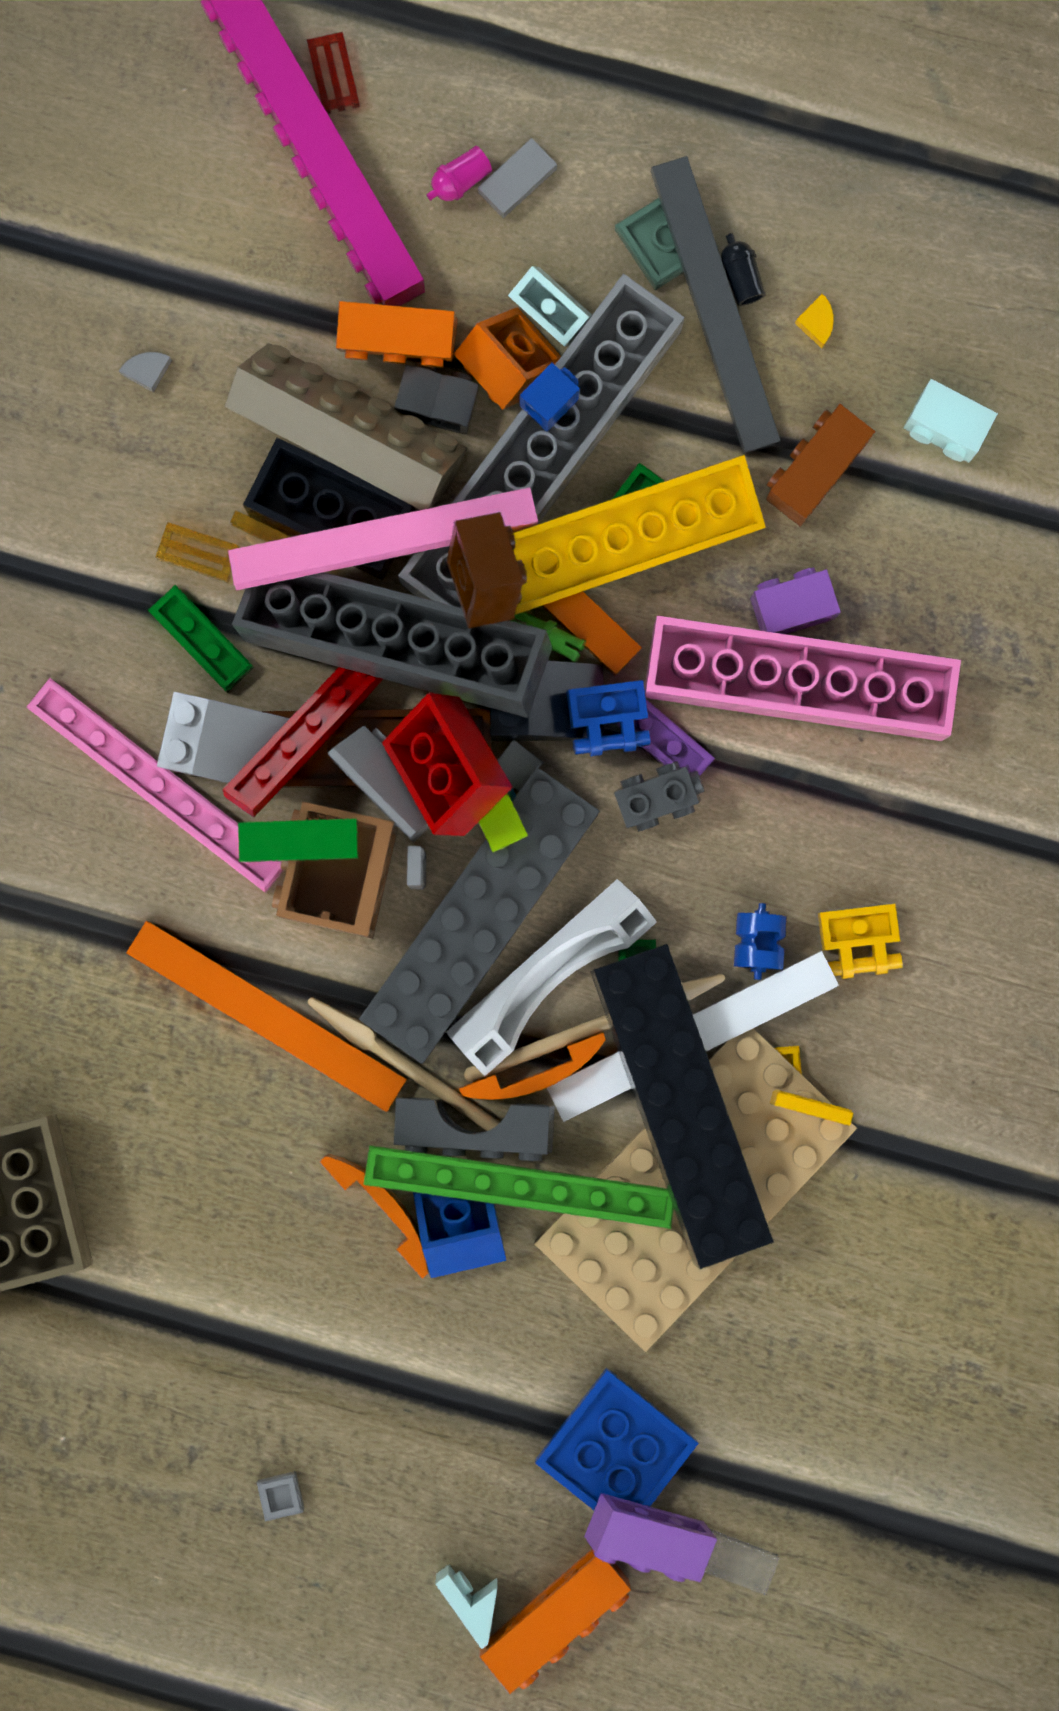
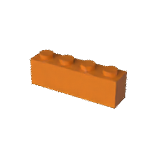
M591 1549L491 1635L488 1645L483 1649L480 1648V1658L509 1694L518 1687L521 1690L527 1688L539 1676L538 1670L548 1661L551 1664L559 1661L569 1650L568 1644L578 1635L581 1638L589 1635L598 1626V1618L607 1610L611 1612L618 1610L628 1600L629 1595L627 1593L631 1591L629 1579L616 1563L611 1564L598 1559Z

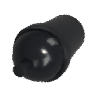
M733 233L726 235L728 245L721 252V260L738 306L754 303L766 296L755 259L757 257L756 252L746 242L735 241Z

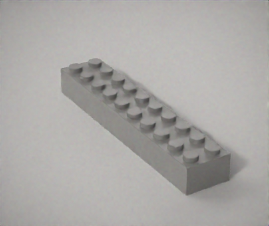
M623 273L555 364L560 370L563 367L567 368L579 381L577 386L580 388L579 400L548 432L522 409L452 503L530 487L539 524L679 336L685 317ZM449 546L414 553L398 575L400 585L417 597L462 608L447 563Z

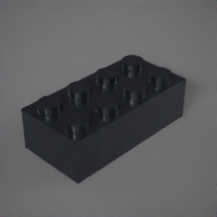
M278 437L243 503L248 516L292 537L415 511L414 506ZM394 558L356 565L354 567L384 580Z

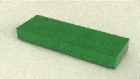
M176 585L148 610L226 693L254 668Z
M355 818L238 822L239 862L359 859L358 820Z

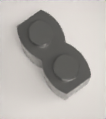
M416 362L415 366L405 365L394 409L404 415L415 416L422 420L424 424L460 434H467L478 395L479 384L472 382L473 378L464 373L452 372L451 376L442 375L436 372L437 369L435 367L422 366L421 362Z

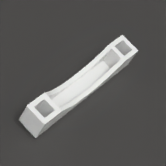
M618 879L615 880L446 1033L473 1065L486 1076L514 1051L518 1038L528 1019L542 1000L558 984L591 961L611 952L629 948L657 921L636 895Z

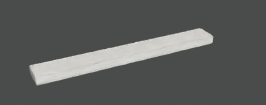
M822 951L693 1014L705 1051L834 989L839 984ZM619 1052L547 1087L563 1122L631 1089Z

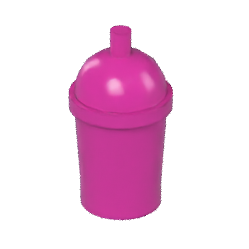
M474 146L449 163L437 167L431 180L433 190L426 194L427 198L430 201L435 197L444 201L461 199L466 191L492 172L491 164L485 153L478 146Z

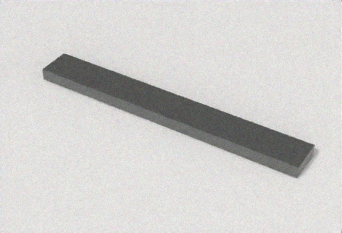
M685 156L653 166L650 172L743 455L779 444L781 440L688 157Z

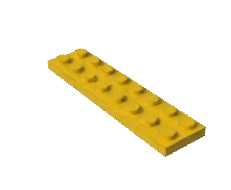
M745 455L737 456L513 532L515 538V549L513 551L516 560L523 562L527 576V582L521 589L522 600L521 603L517 604L515 615L766 528Z

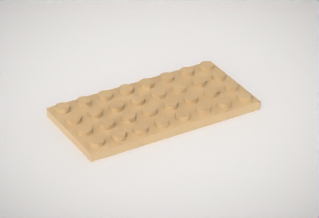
M753 1028L726 1041L709 1058V1062L768 1223L852 1135L857 1127L852 1123L848 1126L770 1104L772 1092L775 1089L828 1104L832 1103ZM645 1127L596 1178L666 1188ZM673 1211L671 1229L562 1213L534 1242L566 1276L645 1352L735 1258H730L703 1269L697 1268L691 1259L675 1211Z

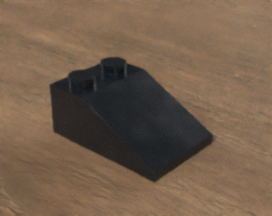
M548 661L528 718L490 708L491 741H573L575 739L587 738L586 727L571 729L566 691L603 685V665ZM603 724V725H600L601 736H604V724Z

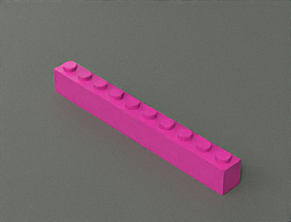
M201 0V6L209 21L217 20L222 31L218 32L227 52L230 54L235 51L240 62L236 65L243 80L247 85L253 82L259 92L254 96L261 111L265 116L271 113L276 125L273 126V130L283 147L289 145L295 156L291 158V161L300 178L308 177L313 188L309 191L319 210L326 208L332 218L328 221V225L338 242L344 239L350 251L346 253V256L356 274L362 271L369 282L364 286L373 304L381 303V305L401 306L425 293L422 275L262 0Z

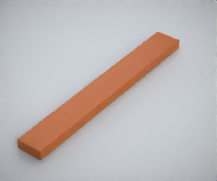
M149 921L144 923L126 952L131 957L385 1112H388L407 1081V1078Z

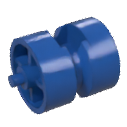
M759 903L758 910H754V913H737L736 935L741 938V942L735 945L733 967L751 968V972H754V980H762V973H766V969L783 970L785 949L779 945V941L786 937L787 916L770 914V911H766V903Z

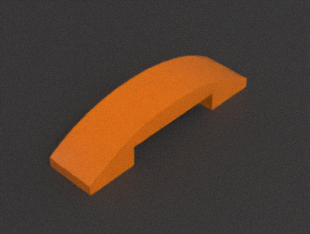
M602 1032L568 1045L567 1049L572 1059L568 1062L504 1087H500L496 1074L460 1087V1093L464 1097L494 1100L515 1098L543 1090L567 1078L588 1062L606 1041L605 1035Z
M328 1153L320 1160V1163L341 1187L346 1190L357 1180L407 1237L398 1245L397 1251L423 1279L429 1270L422 1250L420 1232L403 1203L389 1188L364 1185L365 1168L345 1158Z

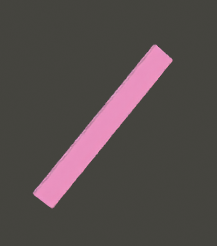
M530 487L228 550L234 586L236 590L447 547L450 546L454 521L501 512L505 527L510 526L513 532L538 525Z
M51 678L47 680L26 708L265 893L284 871L281 870V861L240 863L238 823L170 770L157 767L158 761Z

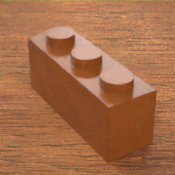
M841 404L837 406L833 413L827 409L812 427L817 433L809 442L803 438L790 454V457L794 460L786 471L780 467L767 483L771 490L766 501L800 527L875 433V430Z

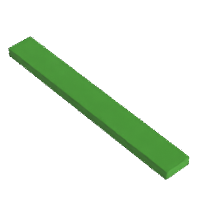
M369 1145L363 1183L368 1186L671 1229L674 1211L667 1188Z

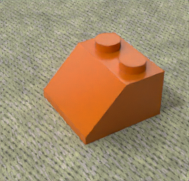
M518 307L477 323L454 353L456 358L463 364L465 371L479 382L486 390L489 398L498 404L502 410L519 403L520 394L551 363L555 365L561 358V355Z

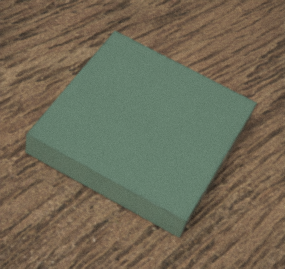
M659 198L615 225L616 233L654 290L684 273Z

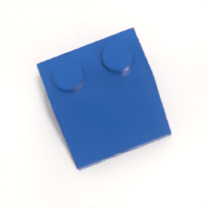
M413 1192L422 1250L431 1278L507 1261L494 1203Z

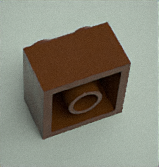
M501 512L454 521L447 563L468 629L513 620L517 604L521 603L522 600L521 589L527 582L526 570L523 562L516 560L513 551L515 549L514 533L510 526L505 527Z

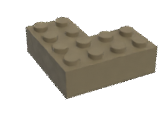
M57 1114L0 1128V1292L86 1269L93 1264Z

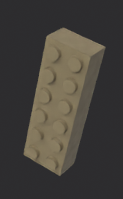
M267 343L237 367L225 407L419 510L432 508L452 486L467 450V447L459 444L453 436L446 433H438L425 426L419 418L402 414L391 408L387 401L376 397L372 398L359 391L353 383L346 380H338L325 373L319 365L304 362L291 355L290 351L285 347Z

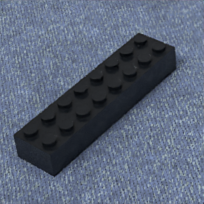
M668 944L590 971L693 1264L697 1268L703 1269L774 1243Z

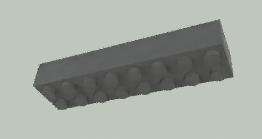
M324 572L246 588L232 622L233 627L245 642L437 694L460 696L463 701L526 718L529 717L552 650L546 630L509 620L468 629L462 608Z
M536 767L512 801L528 837L495 853L492 852L487 840L483 842L359 1018L361 1022L421 1064L429 1057L600 812V810L538 767Z

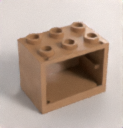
M302 801L301 809H294L291 821L357 818L359 859L281 861V870H285L286 874L283 886L277 885L273 895L272 908L277 909L276 916L290 921L373 939L398 832L396 824L393 821Z

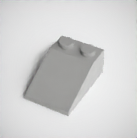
M174 692L157 767L229 783L290 718Z

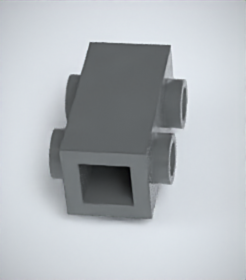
M678 761L656 768L658 775L644 780L642 774L620 781L622 788L616 790L614 794L626 828L636 826L639 832L659 825L658 817L672 813L673 818L677 819L695 812L693 805L700 803L699 794L705 792L698 771L691 772L689 765L680 767Z

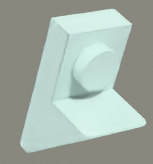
M449 1564L437 1573L435 1584L477 1644L483 1649L488 1645L498 1579H494L472 1596L470 1593L473 1591V1587L462 1571L455 1573Z

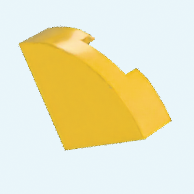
M823 294L795 322L821 349L828 341L834 324L832 307Z

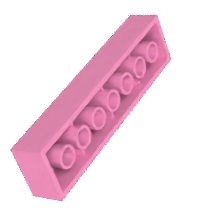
M657 616L653 627L645 696L649 699L943 741L951 736L961 660Z

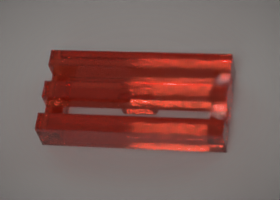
M343 32L307 39L320 100L327 114H331V110L338 109V112L345 111V107L352 106L353 109L360 107ZM338 43L350 94L345 97L342 96L330 45ZM320 46L324 48L335 99L328 100L316 47Z

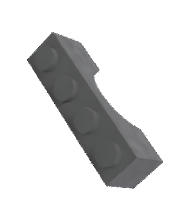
M400 1097L396 1098L394 1145L405 1146V1150L428 1153V1147L443 1148L442 1155L465 1156L466 1150H481L480 1157L494 1159L504 1158V1152L519 1153V1160L542 1161V1154L553 1152L555 1106L512 1104L503 1120L496 1127L486 1132H474L457 1125L449 1117L441 1099Z

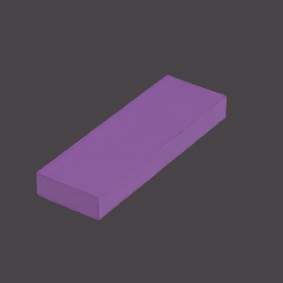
M646 699L648 718L634 720L635 732L648 730L650 733V745L641 747L663 766L678 761L680 767L689 765L691 772L697 770L699 775H701L715 758ZM620 722L614 723L620 728Z

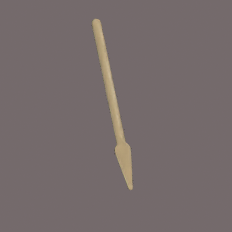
M717 974L682 982L687 1000L690 1001L725 980V976ZM605 1015L515 1049L486 1076L475 1066L469 1067L464 1072V1078L468 1082H475L610 1029Z
M313 997L308 999V1004L356 1048L370 1050L486 1131L493 1129L500 1123L499 1120L379 1039L377 1033L360 1020Z

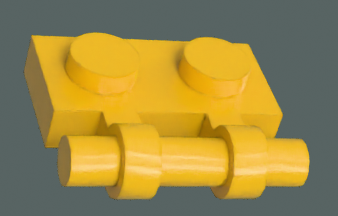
M896 904L818 913L822 951L838 949V961L828 962L834 976L848 979L854 978V974L874 972L875 975L888 974V970L903 967L901 954L887 955L885 944L900 942ZM872 946L871 957L853 959L851 947Z

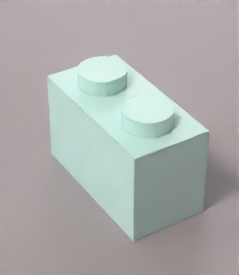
M532 266L508 295L564 347L570 346L592 316L588 310L540 267Z
M930 379L903 428L908 430L910 436L916 441L923 444H930L931 442L944 449L943 453L947 457L955 461L962 462L965 460L970 462L978 453L998 413Z

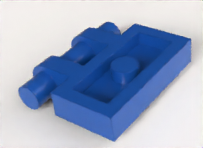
M643 680L569 689L566 691L571 729L586 727L587 738L573 740L575 755L589 753L590 757L600 756L603 754V751L623 749V752L636 751V747L650 745L649 731L635 732L634 720L648 718ZM620 722V734L601 736L600 725Z

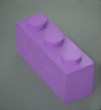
M603 1493L599 1497L584 1536L594 1551V1555L604 1562L614 1564L616 1560L626 1562L634 1569L644 1573H649L651 1569L663 1572L667 1577L678 1582H684L685 1579L701 1582L717 1541L716 1536L704 1521Z

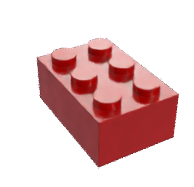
M428 692L382 742L433 835L465 836L513 788L460 696Z

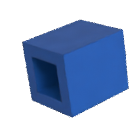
M551 363L520 394V407L548 432L579 400L580 388L577 386L579 381L567 368L563 367L560 370Z

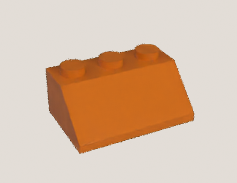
M339 301L336 349L340 352H345V359L368 361V354L383 355V362L405 364L406 358L421 359L422 366L443 367L444 361H453L458 319L454 311Z

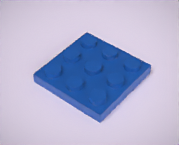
M606 1367L537 1456L535 1464L592 1510H595L601 1493L650 1507L699 1443L697 1439Z

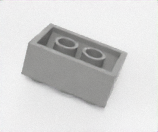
M362 726L328 752V755L414 843L429 826L382 744L386 737L377 728L370 732L365 726Z

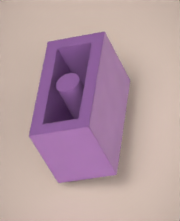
M814 567L793 574V580L780 583L779 578L757 585L758 590L754 591L750 600L760 631L789 634L835 620L841 611L827 569L816 572Z

